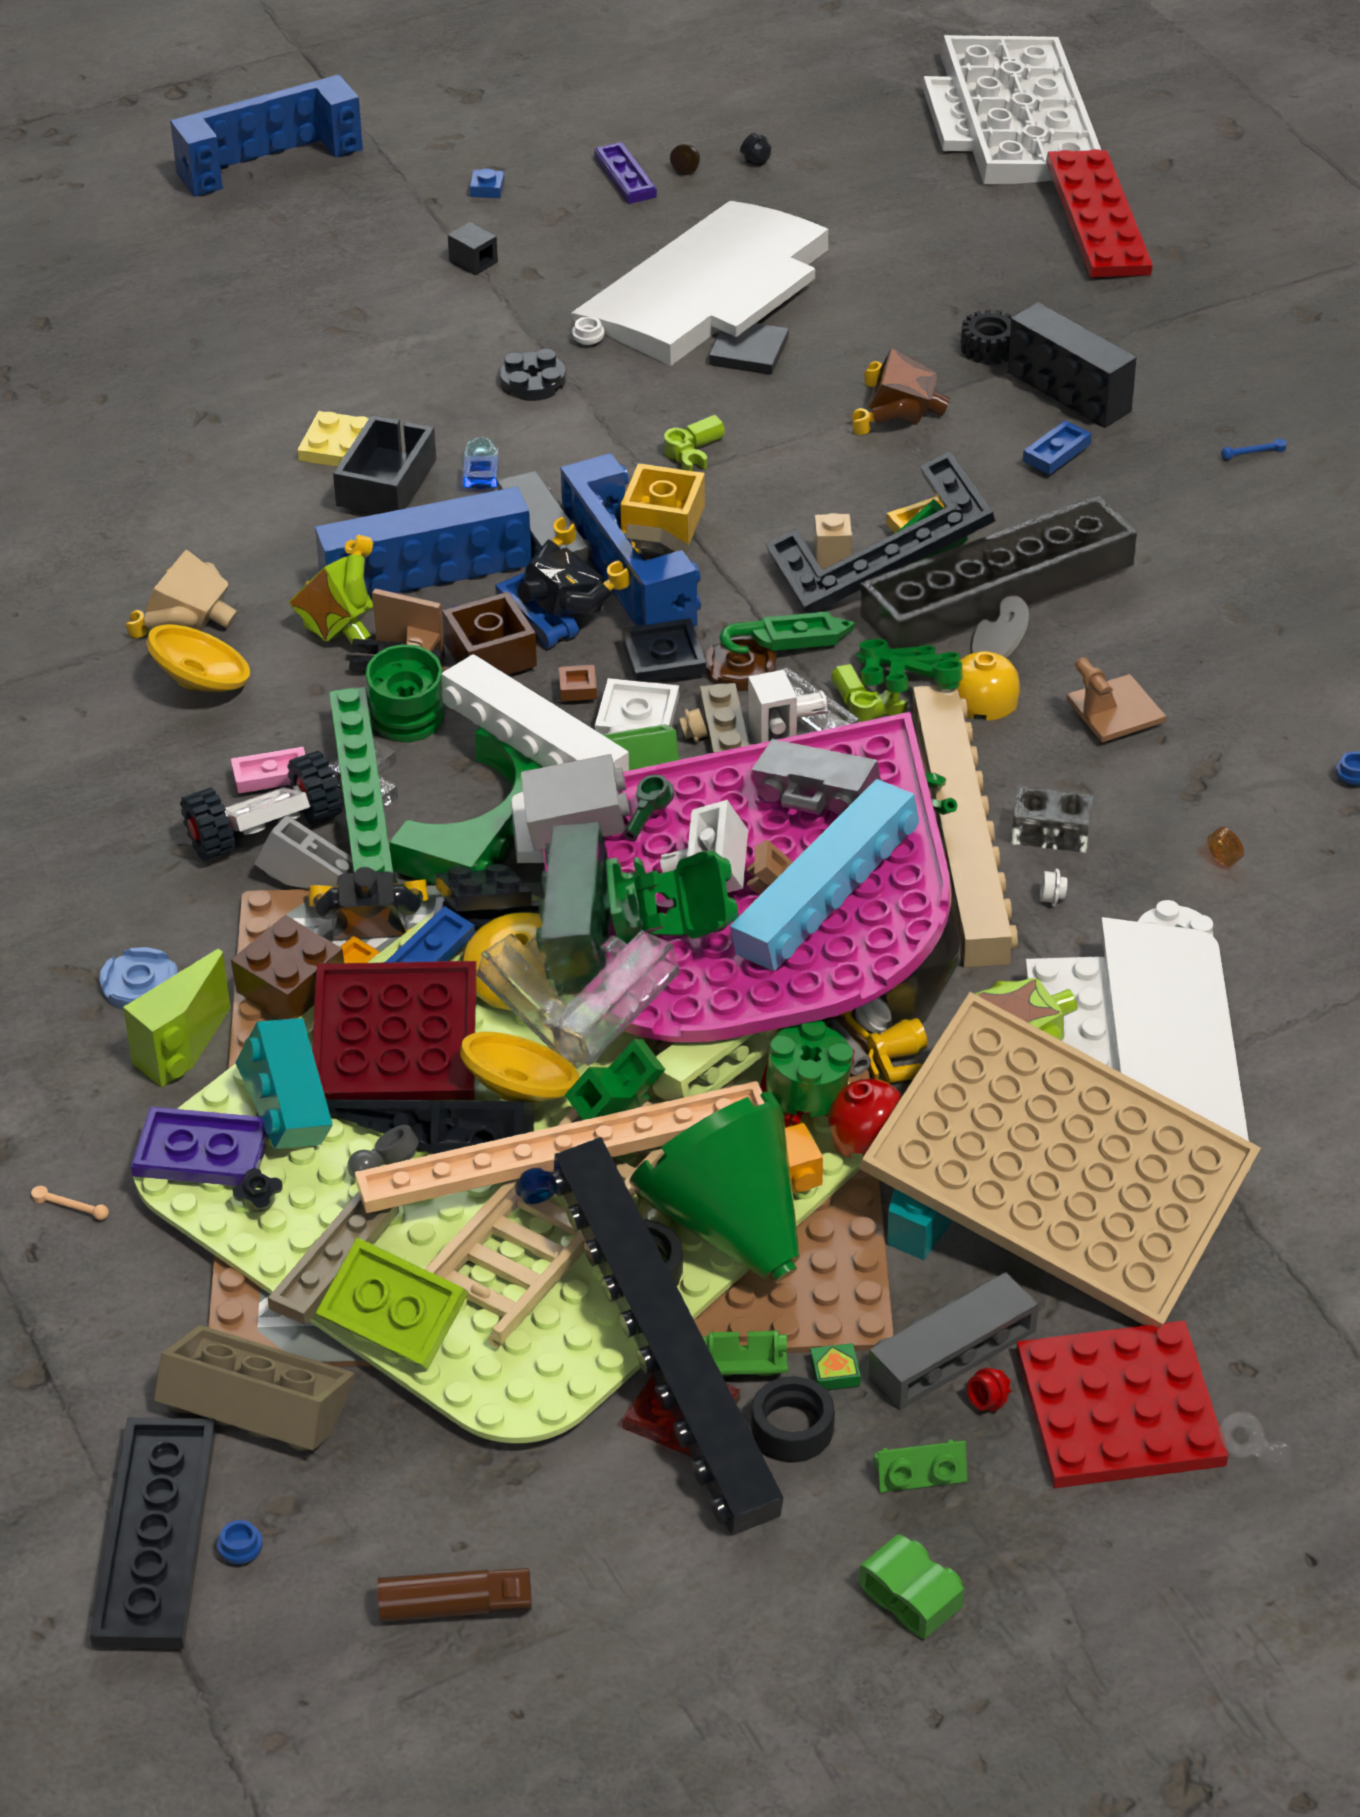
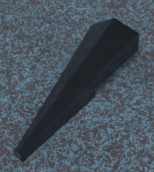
M326 1099L330 1115L357 1123L358 1126L366 1129H372L384 1134L394 1127L409 1125L419 1140L417 1148L432 1154L534 1132V1102Z

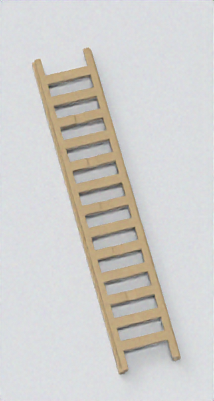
M641 1036L638 1038L644 1040L655 1056L674 1044L669 1041L649 1039ZM747 1069L720 1089L731 1087ZM647 1101L641 1107L653 1105V1103ZM573 1108L557 1126L582 1121V1118ZM662 1146L635 1152L645 1157L639 1166L645 1160H648L652 1168H654L657 1161L665 1154L661 1148ZM612 1157L630 1195L633 1197L636 1193L631 1187L629 1180L637 1168ZM553 1171L506 1181L425 1268V1270L465 1288L469 1292L467 1300L502 1318L493 1327V1332L489 1335V1344L496 1348H499L505 1342L509 1335L585 1252L584 1242L586 1240L581 1230L574 1231L567 1216V1210L531 1192L540 1181L552 1186L549 1174ZM518 1207L575 1237L566 1247H563L507 1217ZM492 1234H495L517 1246L520 1245L530 1250L534 1255L551 1262V1264L540 1275L483 1244ZM469 1260L527 1291L515 1302L458 1271Z

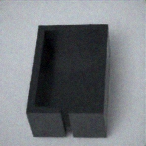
M371 415L333 472L336 506L373 514L406 509L437 460L434 427L405 422V452H402L400 420Z

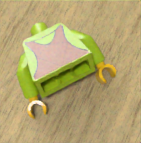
M357 535L355 540L350 539L345 543V551L351 554L350 556L343 557L325 566L310 581L307 580L305 586L288 602L303 618L305 629L319 635L324 641L330 642L344 634L352 644L353 639L369 640L372 636L361 622V619L373 609V602L367 593L364 580L365 557H368L372 552L373 542L370 537Z
M1036 978L1022 981H997L989 989L975 993V995L1061 1041L1064 1039V1016L1078 1009L1075 996L1070 989L1050 995L1040 980Z

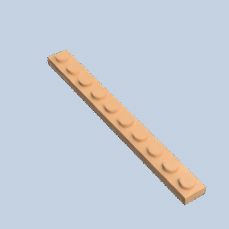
M755 1081L355 1172L356 1185L365 1212L371 1213L554 1171V1154L602 1137L611 1157L663 1146L672 1138L712 1113L743 1098L749 1097L754 1106L763 1104L764 1101L760 1097L762 1091L758 1082Z

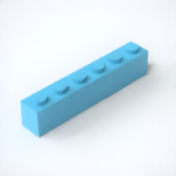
M876 779L730 925L736 955L772 971H775L786 959L790 958L810 934L817 931L820 924L836 908L843 904L851 892L859 884L863 883L884 859L891 855L893 850L907 835L916 829L920 822L915 795Z

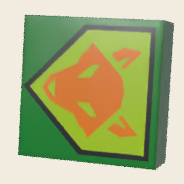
M853 1343L810 1348V1359L816 1383L823 1386L826 1390L860 1386L861 1375Z

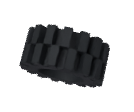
M991 309L985 310V314H982L980 311H976L974 316L969 314L966 320L964 319L962 322V353H966L968 359L974 357V362L976 363L985 360V365H990V361H995L996 365L1001 364L1002 359L1008 362L1011 314L1006 313L1003 316L1002 311L996 310V313H991Z

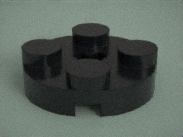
M541 349L538 352L525 353L511 352L504 357V364L500 368L501 387L509 395L510 390L518 393V398L521 400L538 401L548 399L555 395V389L560 387V385L561 388L565 386V366L561 360L556 358V353L552 349Z

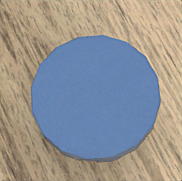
M149 947L131 948L123 951V956L117 959L113 956L106 961L100 971L101 992L107 1002L116 1008L123 1009L125 1005L176 975L178 969L175 962L173 963L169 960V956L161 950Z

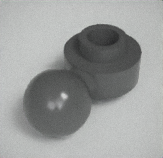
M409 1125L394 1127L377 1140L374 1150L363 1149L354 1152L347 1162L348 1173L356 1181L355 1172L379 1167L383 1163L392 1164L410 1160L416 1153L415 1149L419 1144V1140Z

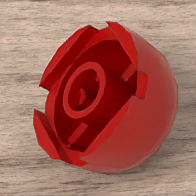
M861 1079L851 1082L844 1087L832 1102L828 1112V1126L835 1148L844 1156L850 1158V1152L862 1154L864 1157L899 1103L902 1094L888 1082L879 1079Z

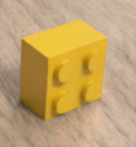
M638 463L621 502V530H627V524L662 528L689 546L705 507V473Z

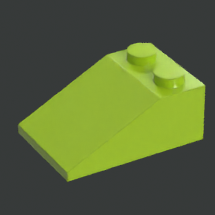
M219 948L123 1007L132 1063L161 1088L176 1078L183 1076L194 1067L231 1008L224 954Z

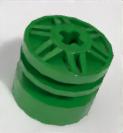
M396 645L378 652L368 663L365 675L369 696L370 721L372 727L381 736L398 742H413L434 734L443 724L445 716L441 680L443 670L439 659L430 650L417 645Z

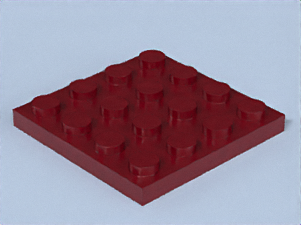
M476 961L317 964L312 1052L325 1099L475 1100V1076L465 1066L460 1056V1048L465 1037L476 1033Z

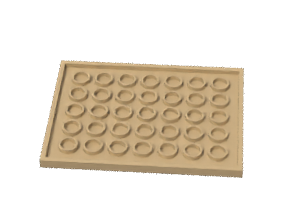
M969 992L862 1158L859 1169L1143 1325H1153L1159 1328L1164 1325L1261 1148Z

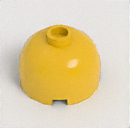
M981 651L966 655L959 660L962 662L963 679L957 688L960 699H966L967 718L974 719V714L986 715V720H996L1008 716L1016 709L1020 696L1019 676L1009 659L997 653Z

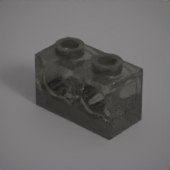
M1018 786L1013 814L1011 844L1086 853L1091 825L1093 795Z

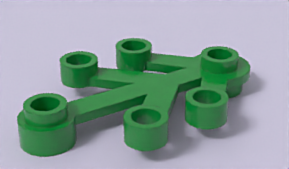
M870 639L859 644V651L856 653L857 661L865 665V668L861 670L862 684L873 686L883 683V668L881 666L885 664L891 666L890 675L886 676L887 691L891 693H900L909 689L908 676L905 674V670L934 678V681L938 683V687L941 689L957 688L963 679L962 662L959 661L960 654L957 652L936 654L935 647L932 645L890 649L886 640Z

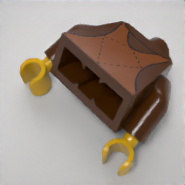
M891 348L883 364L877 361L871 362L864 372L865 384L874 387L868 407L872 409V412H868L863 408L856 409L853 412V432L856 435L869 433L871 422L874 421L876 424L892 419H902L918 423L926 409L943 416L950 398L934 391L937 374L934 371L918 363L915 359Z

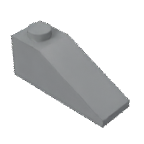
M288 815L270 832L254 862V865L264 870L268 876L279 880L285 885L309 889L310 885L333 886L335 888L339 875L354 873L351 856Z

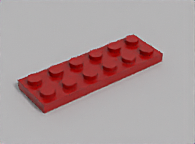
M1099 149L1048 151L1046 163L1089 276L1151 275L1152 261L1108 151Z

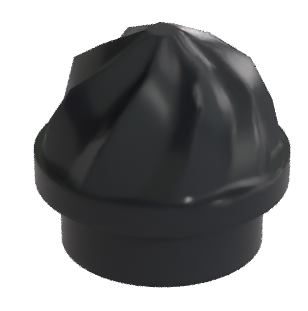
M751 133L742 143L740 153L744 155V159L747 162L762 164L770 158L771 145L764 135Z

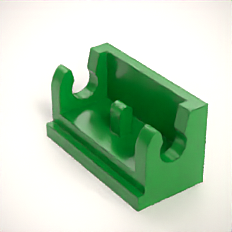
M638 857L634 858L635 870L631 873L622 872L621 864L617 858L606 859L611 916L619 945L659 938L658 935L642 934L634 878L646 874L642 860Z

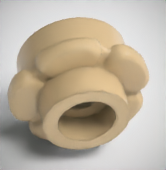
M699 708L692 711L685 709L686 716L680 718L686 739L693 737L695 743H699L698 739L708 736Z

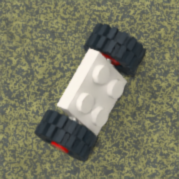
M318 750L288 761V778L291 780V789L283 787L228 807L221 804L220 796L216 795V791L211 787L181 797V814L185 819L183 823L187 827V835L192 840V846L194 850L196 849L197 855L201 857V860L207 861L233 852L235 849V839L232 836L234 834L233 831H243L244 835L253 834L266 828L264 823L278 819V822H280L286 815L296 819L300 817L299 811L303 812L304 818L309 823H315L340 814L342 812V801L339 798L341 797L340 790L337 789L338 782L337 779H334V771L332 767H329V761L324 757L323 753Z

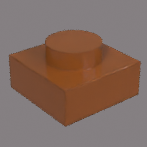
M594 665L559 667L561 701L597 699Z

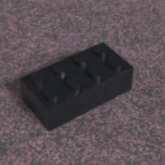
M1039 302L1011 318L1008 373L1104 428L1132 412L1136 356Z

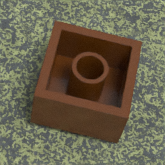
M509 592L442 610L444 644L457 664L474 654L506 675L537 666L535 631Z
M287 915L280 918L231 959L237 993L281 1020L297 1019L315 1005L317 964L345 963L341 947Z

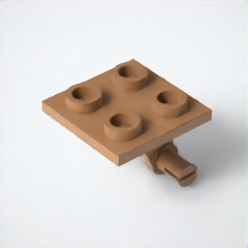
M374 589L372 597L376 640L406 642L407 645H417L431 652L433 649L441 650L444 661L445 650L441 603Z
M1086 657L1076 661L1075 669L1083 676L1082 680L1085 688L1068 693L1066 700L1101 742L1166 722V715L1131 674L1106 681L1105 674L1101 669L1094 668Z

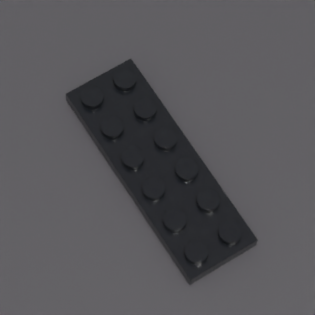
M127 1417L90 1633L92 1647L184 1649L216 1436L215 1419Z

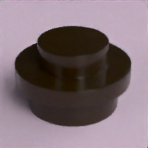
M680 144L672 150L670 162L673 169L679 174L690 175L699 167L700 155L695 147L688 144Z

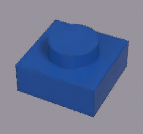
M489 168L474 170L470 183V197L501 198L505 183L504 171H494Z

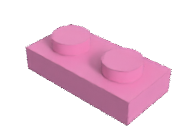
M304 747L232 758L231 767L237 793L254 792L290 785L291 780L288 778L289 770L287 768L288 761L305 755Z

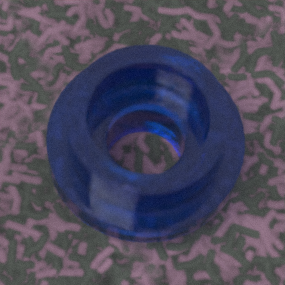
M532 1168L523 1172L520 1179L514 1185L516 1194L522 1197L525 1204L530 1205L549 1200L555 1194L549 1177L551 1172L544 1171L542 1168Z

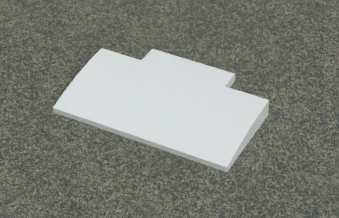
M944 35L941 59L947 77L924 76L922 88L942 150L973 151L983 184H1019L1051 181L1053 179L1046 163L1048 151L1101 150L1059 37Z
M729 201L571 313V320L576 322L582 317H595L600 320L601 325L604 327L605 336L671 366L719 330L735 337L739 336L815 279V268L809 266V264L828 251V229L778 210Z

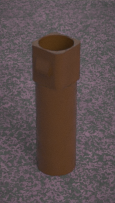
M529 1568L491 1571L486 1569L378 1577L380 1621L491 1614V1612L532 1609Z

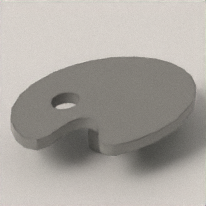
M1018 596L1006 597L1001 601L1000 616L996 622L992 623L982 620L979 623L973 638V653L989 651L1007 658L1016 649L1025 634L1029 622V609L1022 598ZM1014 615V618L1008 622L1009 618Z

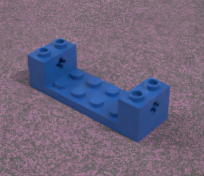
M340 74L170 120L176 173L194 197L223 189L221 168L319 140L326 145L335 157L363 150L359 97Z
M609 453L560 467L561 495L565 514L569 520L575 521L582 539L589 541L593 554L590 562L606 580L609 579L607 567L611 563L620 561L623 568L628 569L630 575L629 586L625 589H612L611 591L635 626L691 618L693 626H697V610L701 609V602L697 593V583L700 582L701 576L697 564L691 562L683 550L645 561L644 556L636 552L632 542L625 538L626 533L623 534L620 529L621 502L625 495V485L629 483L625 466L623 464L620 465L614 456Z

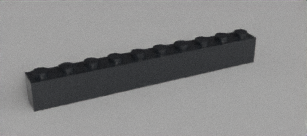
M602 1137L554 1154V1171L549 1174L553 1190L558 1197L564 1196L569 1206L566 1208L569 1222L574 1231L581 1230L586 1240L584 1242L586 1256L593 1267L598 1265L603 1274L601 1283L604 1293L610 1302L616 1301L621 1311L619 1313L621 1327L628 1338L634 1337L639 1347L637 1349V1357L645 1374L652 1373L657 1384L655 1386L657 1400L664 1411L670 1410L675 1420L673 1429L677 1441L682 1448L688 1446L694 1458L691 1461L694 1475L701 1486L707 1485L712 1495V1498H710L711 1508L719 1523L725 1522L733 1536L780 1517L784 1497Z

